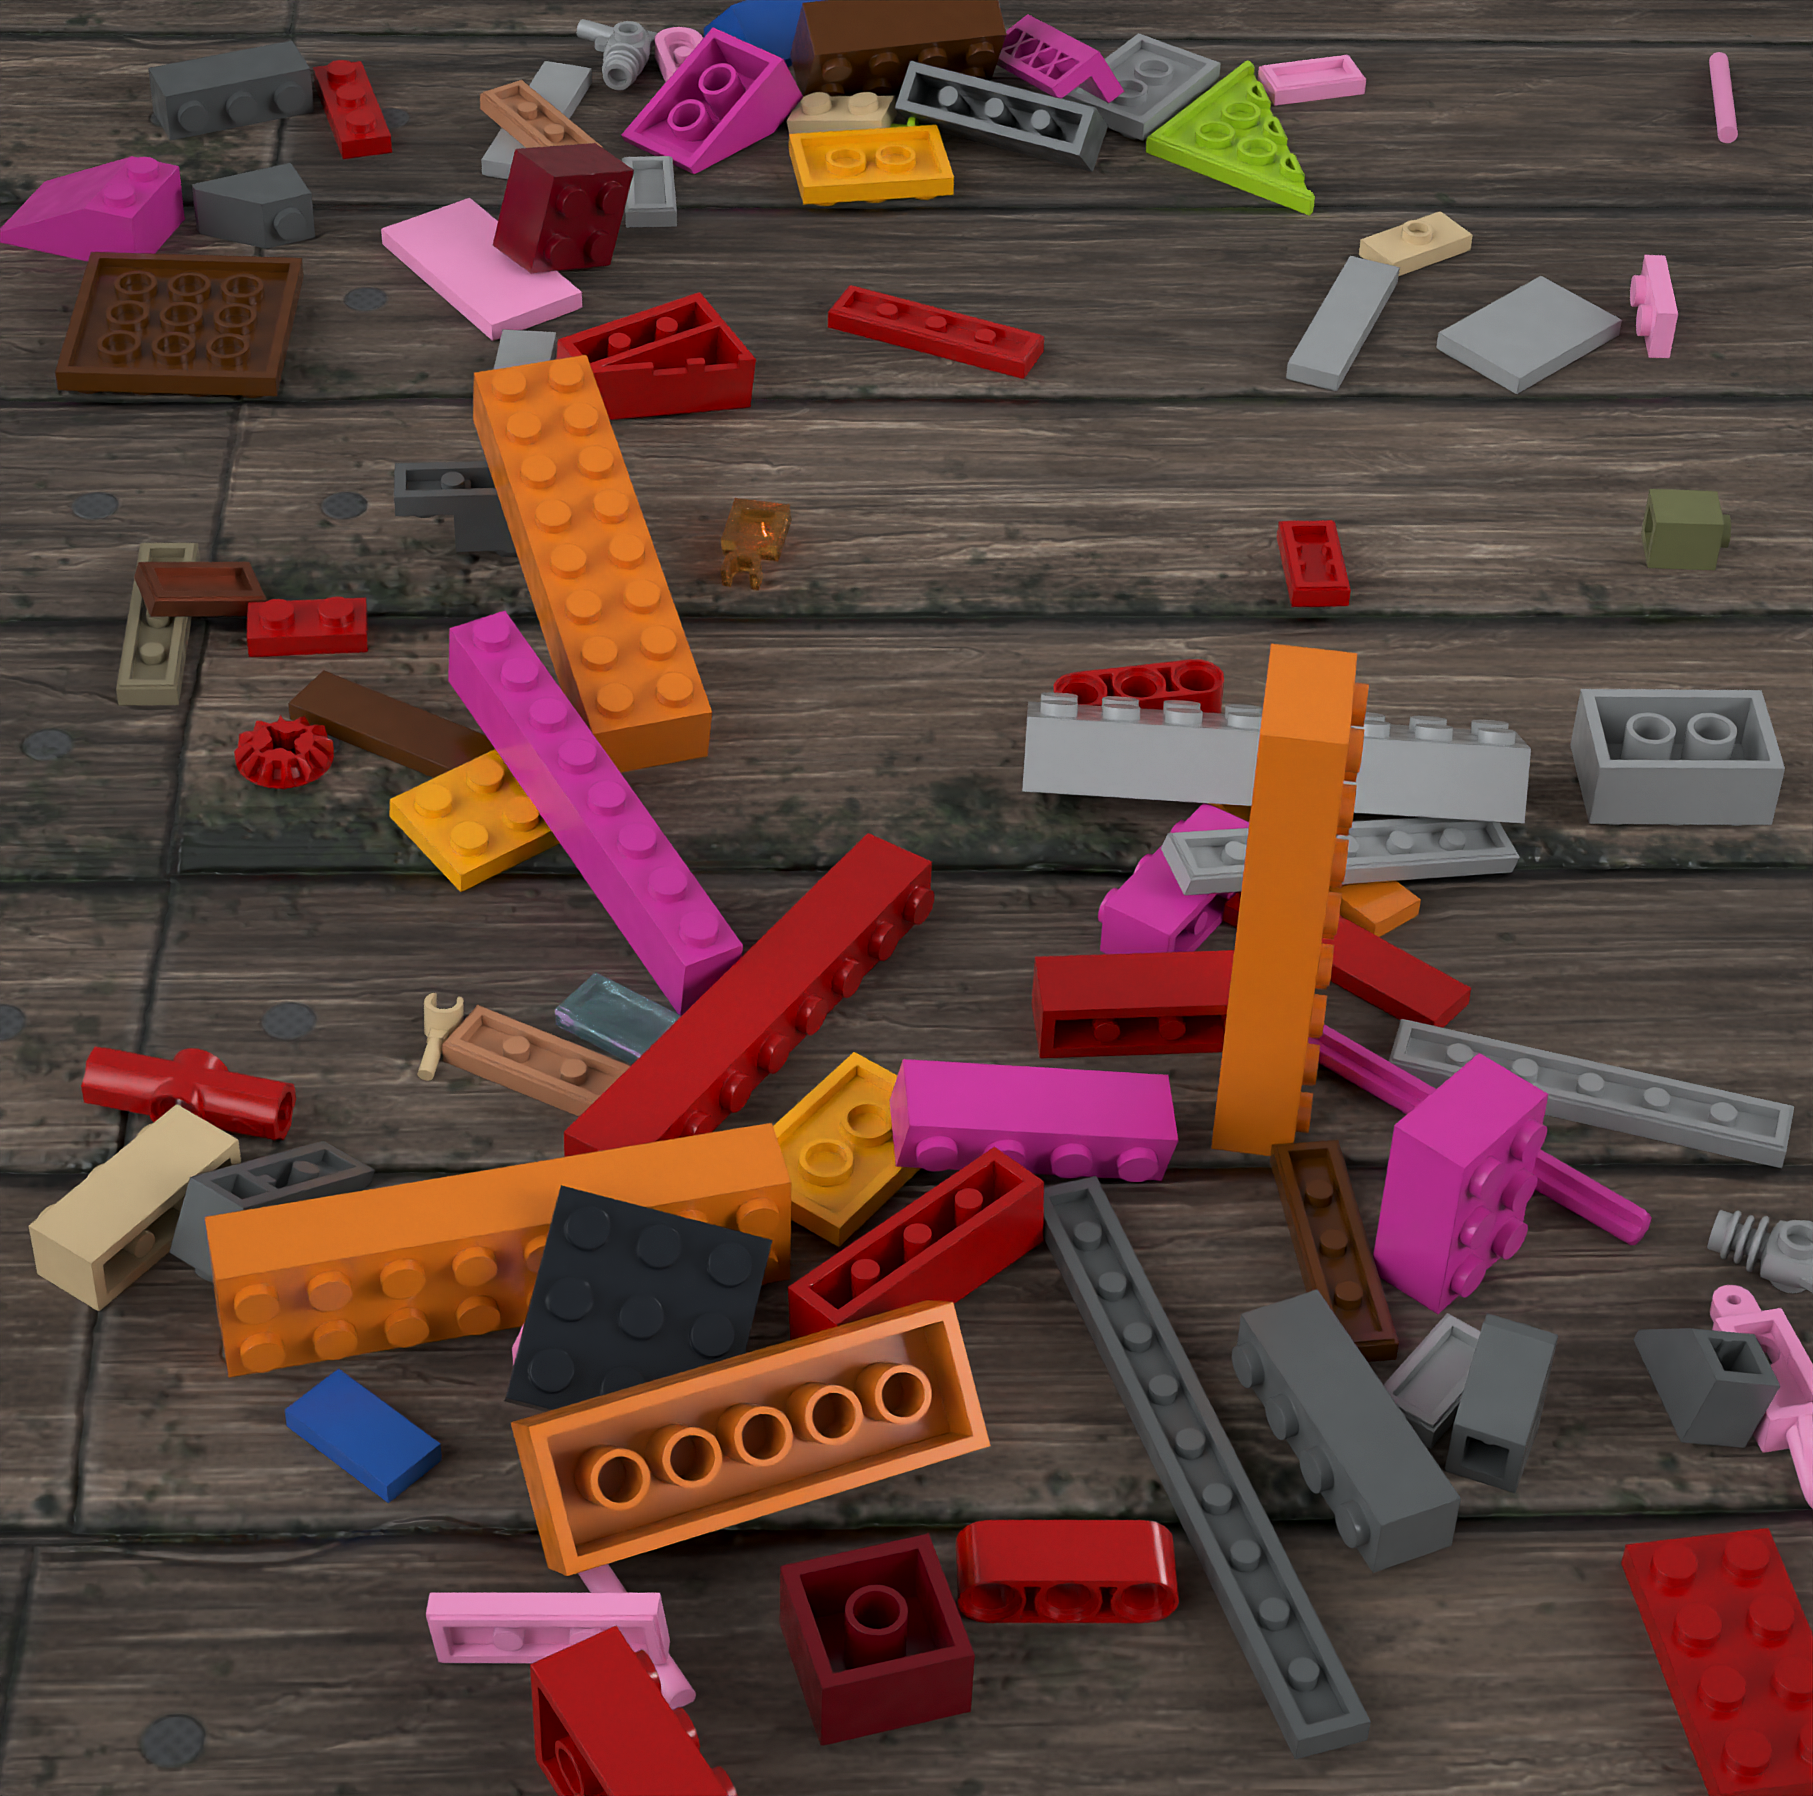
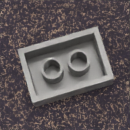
M1580 690L1570 746L1589 824H1669L1674 826L1684 824L1772 825L1785 766L1762 690Z

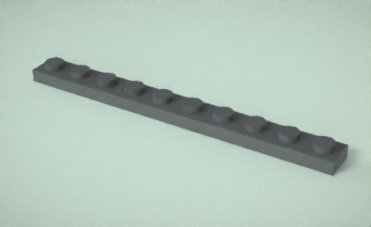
M1093 1176L1044 1187V1240L1294 1759L1367 1741L1371 1721L1098 1178Z

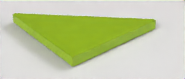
M1245 61L1147 137L1146 153L1306 215L1313 213L1315 196L1311 190L1307 189L1304 183L1305 175L1296 155L1289 151L1287 146L1288 138L1279 119L1274 117L1270 110L1271 102L1263 84L1257 81L1254 75L1255 67L1251 61Z

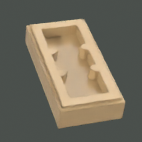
M1439 211L1361 239L1359 255L1363 259L1400 267L1399 276L1470 251L1473 235Z

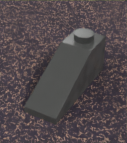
M320 1141L192 1176L188 1183L169 1252L193 1266L195 1273L199 1277L213 1282L205 1217L362 1191L372 1182L375 1170L327 1142Z

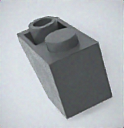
M1489 1313L1486 1314L1455 1417L1445 1466L1446 1472L1516 1493L1538 1433L1558 1340L1557 1334L1531 1327L1525 1323L1515 1322Z
M1694 1328L1639 1329L1633 1340L1682 1443L1745 1448L1780 1388V1384L1755 1334Z

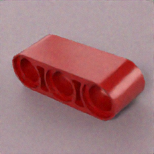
M1200 659L1107 668L1065 674L1056 680L1053 692L1077 695L1078 705L1102 706V697L1119 696L1139 699L1140 709L1163 710L1164 701L1182 700L1200 703V710L1203 713L1221 714L1224 673L1212 662Z
M984 1520L966 1526L958 1533L955 1541L959 1609L966 1617L978 1622L1150 1623L1167 1618L1176 1610L1179 1603L1173 1536L1165 1526L1157 1522L1145 1520Z

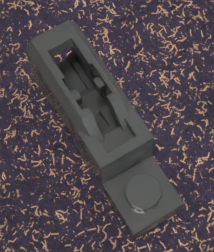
M487 461L395 463V516L430 518L436 515H454L456 552L494 551L501 557H518Z

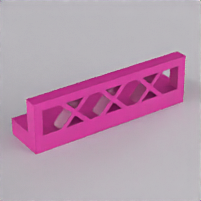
M1027 14L1006 31L1007 35L997 65L1047 94L1062 99L1078 86L1101 100L1110 103L1124 92L1098 50Z

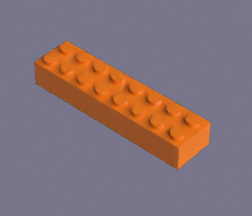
M587 355L475 372L473 421L561 690L620 773L707 757L712 710Z
M1271 643L1211 1149L1271 1156L1272 1145L1294 1143L1295 1132L1309 1133L1313 1093L1301 1092L1302 1085L1313 1086L1316 1084L1320 1045L1309 1044L1308 1037L1320 1039V1036L1322 1037L1327 995L1315 994V988L1327 990V986L1330 985L1334 945L1323 944L1322 938L1334 940V935H1337L1341 893L1329 892V887L1341 888V884L1345 879L1349 840L1338 839L1336 835L1348 836L1349 828H1352L1357 785L1344 784V781L1356 782L1357 773L1360 772L1365 729L1350 728L1351 726L1364 727L1369 684L1355 682L1358 653Z
M772 1123L207 1216L205 1217L206 1232L228 1377L265 1373L275 1369L326 1360H339L349 1356L395 1348H408L418 1344L469 1335H482L492 1331L523 1326L561 1185L770 1239L772 1244L762 1285L789 1280L792 1182Z

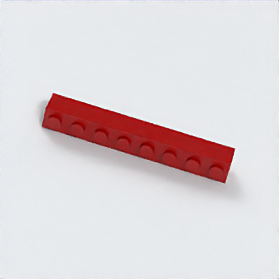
M867 833L564 1131L565 1157L712 1133L731 1113L739 1112L747 1103L751 1092L770 1073L775 1074L783 1067L789 1053L807 1035L811 1036L820 1029L826 1015L844 997L849 998L856 992L863 977L879 961H885L892 955L898 941L914 925H921L927 919L935 899L934 891L931 890L932 861Z

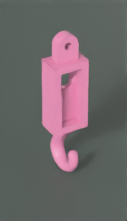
M1736 1285L1721 1286L1714 1291L1710 1307V1316L1714 1322L1712 1330L1755 1334L1763 1352H1766L1772 1362L1770 1366L1780 1384L1779 1390L1756 1427L1753 1436L1762 1453L1790 1449L1804 1498L1813 1509V1363L1782 1308L1761 1311L1754 1296L1748 1290Z

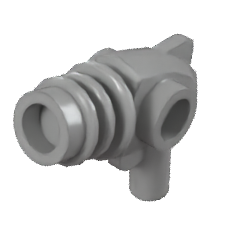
M585 19L580 20L576 32L578 38L595 42V49L604 52L603 79L606 85L614 90H624L634 83L649 60L650 50L655 45V36L657 34L656 32L647 31L642 25L633 21L620 22L614 27H610Z
M1723 1210L1719 1211L1707 1249L1720 1253L1721 1259H1726L1731 1250L1735 1251L1733 1259L1735 1264H1739L1742 1261L1744 1254L1748 1255L1746 1263L1747 1272H1752L1757 1260L1760 1259V1276L1769 1280L1777 1289L1786 1293H1800L1804 1290L1813 1293L1812 1221L1791 1220L1786 1222L1780 1220L1770 1234L1767 1233L1769 1226L1768 1216H1764L1758 1229L1753 1228L1755 1222L1753 1215H1749L1743 1225L1740 1224L1741 1212L1739 1210L1735 1211L1734 1214Z

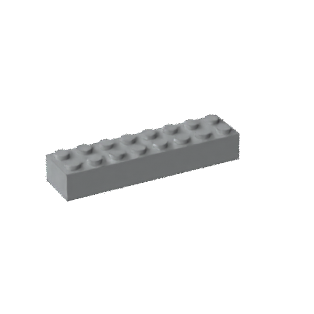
M1054 692L1041 693L1040 702L1028 701L1022 791L1252 805L1262 707L1245 704L1225 705V714L1203 713L1200 710V703L1167 700L1164 701L1163 710L1140 709L1139 699L1119 696L1102 697V706L1078 705L1077 695ZM1366 712L1364 727H1350L1365 729L1360 772L1357 773L1356 782L1344 781V784L1357 785L1354 813L1525 823L1531 748L1516 731L1508 729L1509 723L1495 720H1472L1471 729H1455L1447 726V719L1410 716L1409 726L1392 725L1389 722H1385V715Z

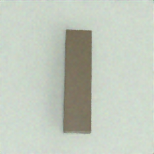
M142 543L139 547L136 569L138 562H200L198 543ZM135 579L116 686L118 706L179 705L192 616L150 617Z

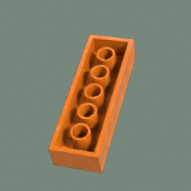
M931 1300L922 1301L510 1422L547 1566L549 1569L565 1576L991 1446L954 1303Z

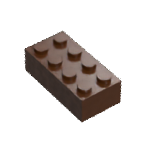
M824 0L802 3L790 56L796 83L803 96L816 92L827 93L829 96H853L861 92H871L877 96H893L900 94L910 61L991 81L1007 33L999 0Z

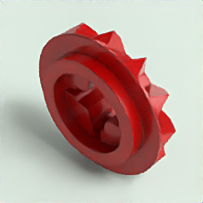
M280 715L277 722L269 724L263 721H256L253 731L240 733L238 748L234 750L237 769L247 780L263 787L285 789L311 783L325 774L332 765L334 747L333 740L328 739L324 725L310 726L305 716L299 717L294 721H285ZM295 748V754L292 751L286 750Z

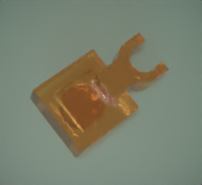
M740 498L734 499L721 537L723 555H726L720 569L723 586L731 587L735 574L741 571H748L751 589H760L763 580L761 560L779 561L792 522L789 504Z

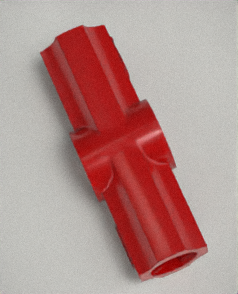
M95 1046L86 1061L85 1075L81 1085L84 1103L149 1115L153 1123L177 1104L221 1130L272 1140H284L292 1125L293 1109L296 1103L294 1084L230 1072L218 1057L197 1048L181 1050L174 1056L173 1060Z

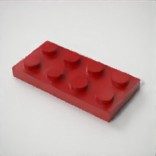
M1769 1528L1626 1544L1621 1564L1708 1795L1813 1796V1633Z

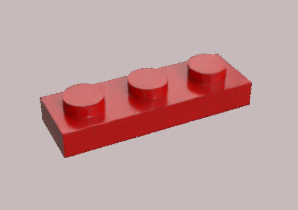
M336 60L325 66L313 67L314 85L342 159L392 153L391 134L362 61Z

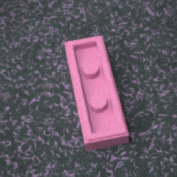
M430 1593L426 1610V1618L438 1662L534 1663L616 1625L634 1652L640 1649L644 1650L651 1658L653 1664L667 1663L670 1638L660 1593Z

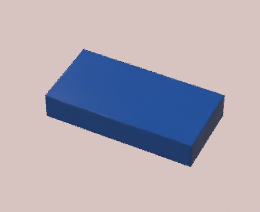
M339 1368L285 1409L286 1425L288 1428L387 1503L391 1502L442 1461L441 1443Z

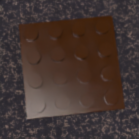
M91 252L55 370L57 390L78 391L85 394H93L100 391L132 392L137 395L174 393L188 394L194 397H203L209 394L241 395L246 398L277 396L304 277L302 258Z

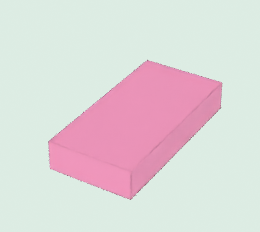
M1349 55L1263 65L1258 70L1257 81L1263 84L1274 106L1365 94L1366 78Z

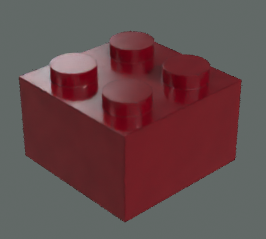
M596 143L515 149L492 245L529 273L609 266L634 170Z
M929 1533L780 1566L779 1624L821 1746L971 1712L975 1654Z

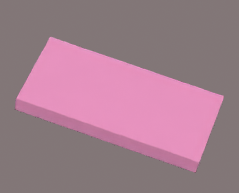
M471 198L381 229L382 244L492 341L501 338L503 329L525 330L582 308V292L558 271L529 273L495 248L492 244L498 221Z

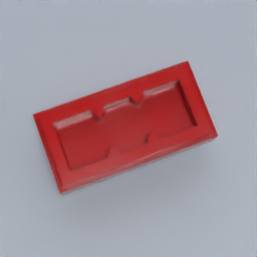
M1279 521L1277 541L1291 607L1349 606L1351 589L1335 521Z

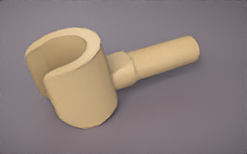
M431 993L424 999V1032L427 1036V1046L417 1073L418 1077L422 1080L429 1081L433 1079L442 1053V1044L464 1021V1000L462 997H458L457 1004L448 1009L437 1008L436 993Z

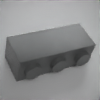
M292 40L148 68L153 112L170 141L314 112L310 67Z

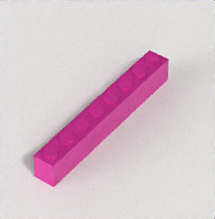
M502 611L450 628L449 683L522 789L536 806L544 821L679 1017H681L742 957L743 944L507 612Z

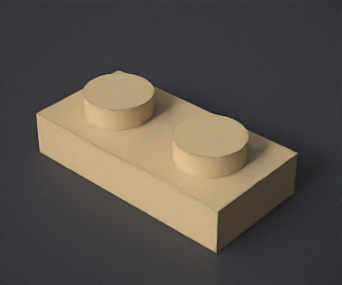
M823 92L811 93L803 96L801 101L792 110L787 119L789 134L890 128L897 115L894 96H877L871 92H861L853 96H829Z

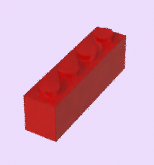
M1234 950L1036 956L1034 962L1032 1010L1039 1058L1223 1052Z
M994 1146L788 1286L790 1340L926 1300L946 1301L955 1304L1043 1242L1044 1181Z

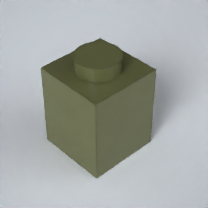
M1649 489L1641 530L1647 568L1716 570L1720 548H1728L1731 538V518L1729 514H1722L1717 491Z

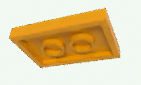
M937 125L789 134V154L803 205L832 206L838 202L852 201L881 203L887 199L899 198L930 200L937 196L954 195V175Z
M496 749L390 799L389 817L460 892L560 844Z
M855 1052L773 1126L792 1182L791 1220L838 1247L921 1169L896 1167L889 1100L898 1075Z

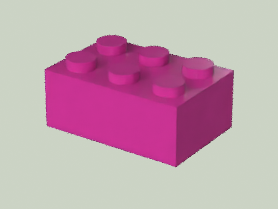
M1478 1053L1394 1125L1373 1254L1380 1278L1434 1313L1439 1314L1459 1295L1464 1298L1471 1295L1481 1283L1486 1270L1499 1258L1508 1260L1518 1251L1528 1231V1225L1523 1222L1527 1202L1533 1195L1538 1181L1537 1176L1533 1174L1536 1155L1547 1136V1127L1543 1125L1548 1093Z

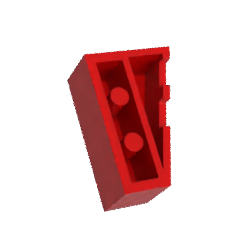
M700 292L558 339L557 359L587 355L609 420L751 407L756 358Z

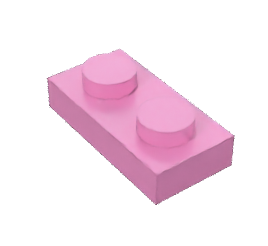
M1644 255L1641 275H1633L1630 288V304L1632 307H1638L1636 333L1637 336H1644L1649 358H1670L1678 311L1666 256Z

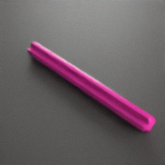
M1325 1024L1322 1037L1320 1036V1039L1308 1037L1309 1044L1320 1045L1319 1064L1405 1114L1412 1111L1436 1090V1088ZM1540 1149L1537 1153L1533 1174L1538 1179L1535 1190L1629 1245H1636L1641 1241L1652 1220V1217L1645 1209Z

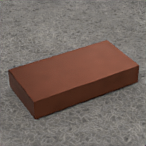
M138 562L134 576L150 617L247 616L248 602L267 601L250 562Z

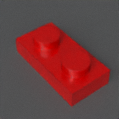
M330 597L327 599L292 601L272 599L266 602H248V656L269 657L368 652L366 597Z

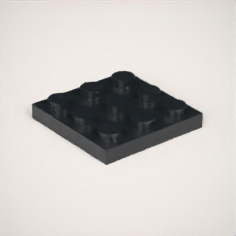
M561 1185L504 1402L547 1412L745 1354L772 1240Z

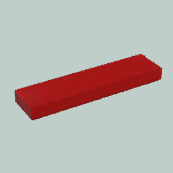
M852 285L847 287L828 311V328L1021 379L1027 376L1044 352V336L1041 334Z
M1241 891L1224 904L1223 921L1237 928ZM1340 915L1337 935H1334V940L1322 938L1323 944L1334 945L1330 981L1399 1020L1405 1019L1444 1028L1469 1004L1471 987Z

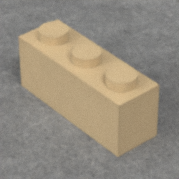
M176 1104L157 1121L145 1126L134 1140L106 1163L95 1167L84 1181L56 1204L45 1208L38 1218L29 1225L37 1274L95 1310L101 1311L170 1251L190 1177L241 1163L239 1140Z

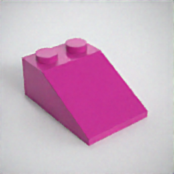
M712 28L621 136L625 142L654 156L672 157L673 165L696 174L774 133L801 101L803 95L783 58L716 28Z
M131 156L47 180L0 228V243L88 261L91 252L155 254L185 220L179 166L158 162L151 157Z

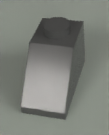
M291 163L192 184L196 228L199 234L265 249L315 238L312 193Z

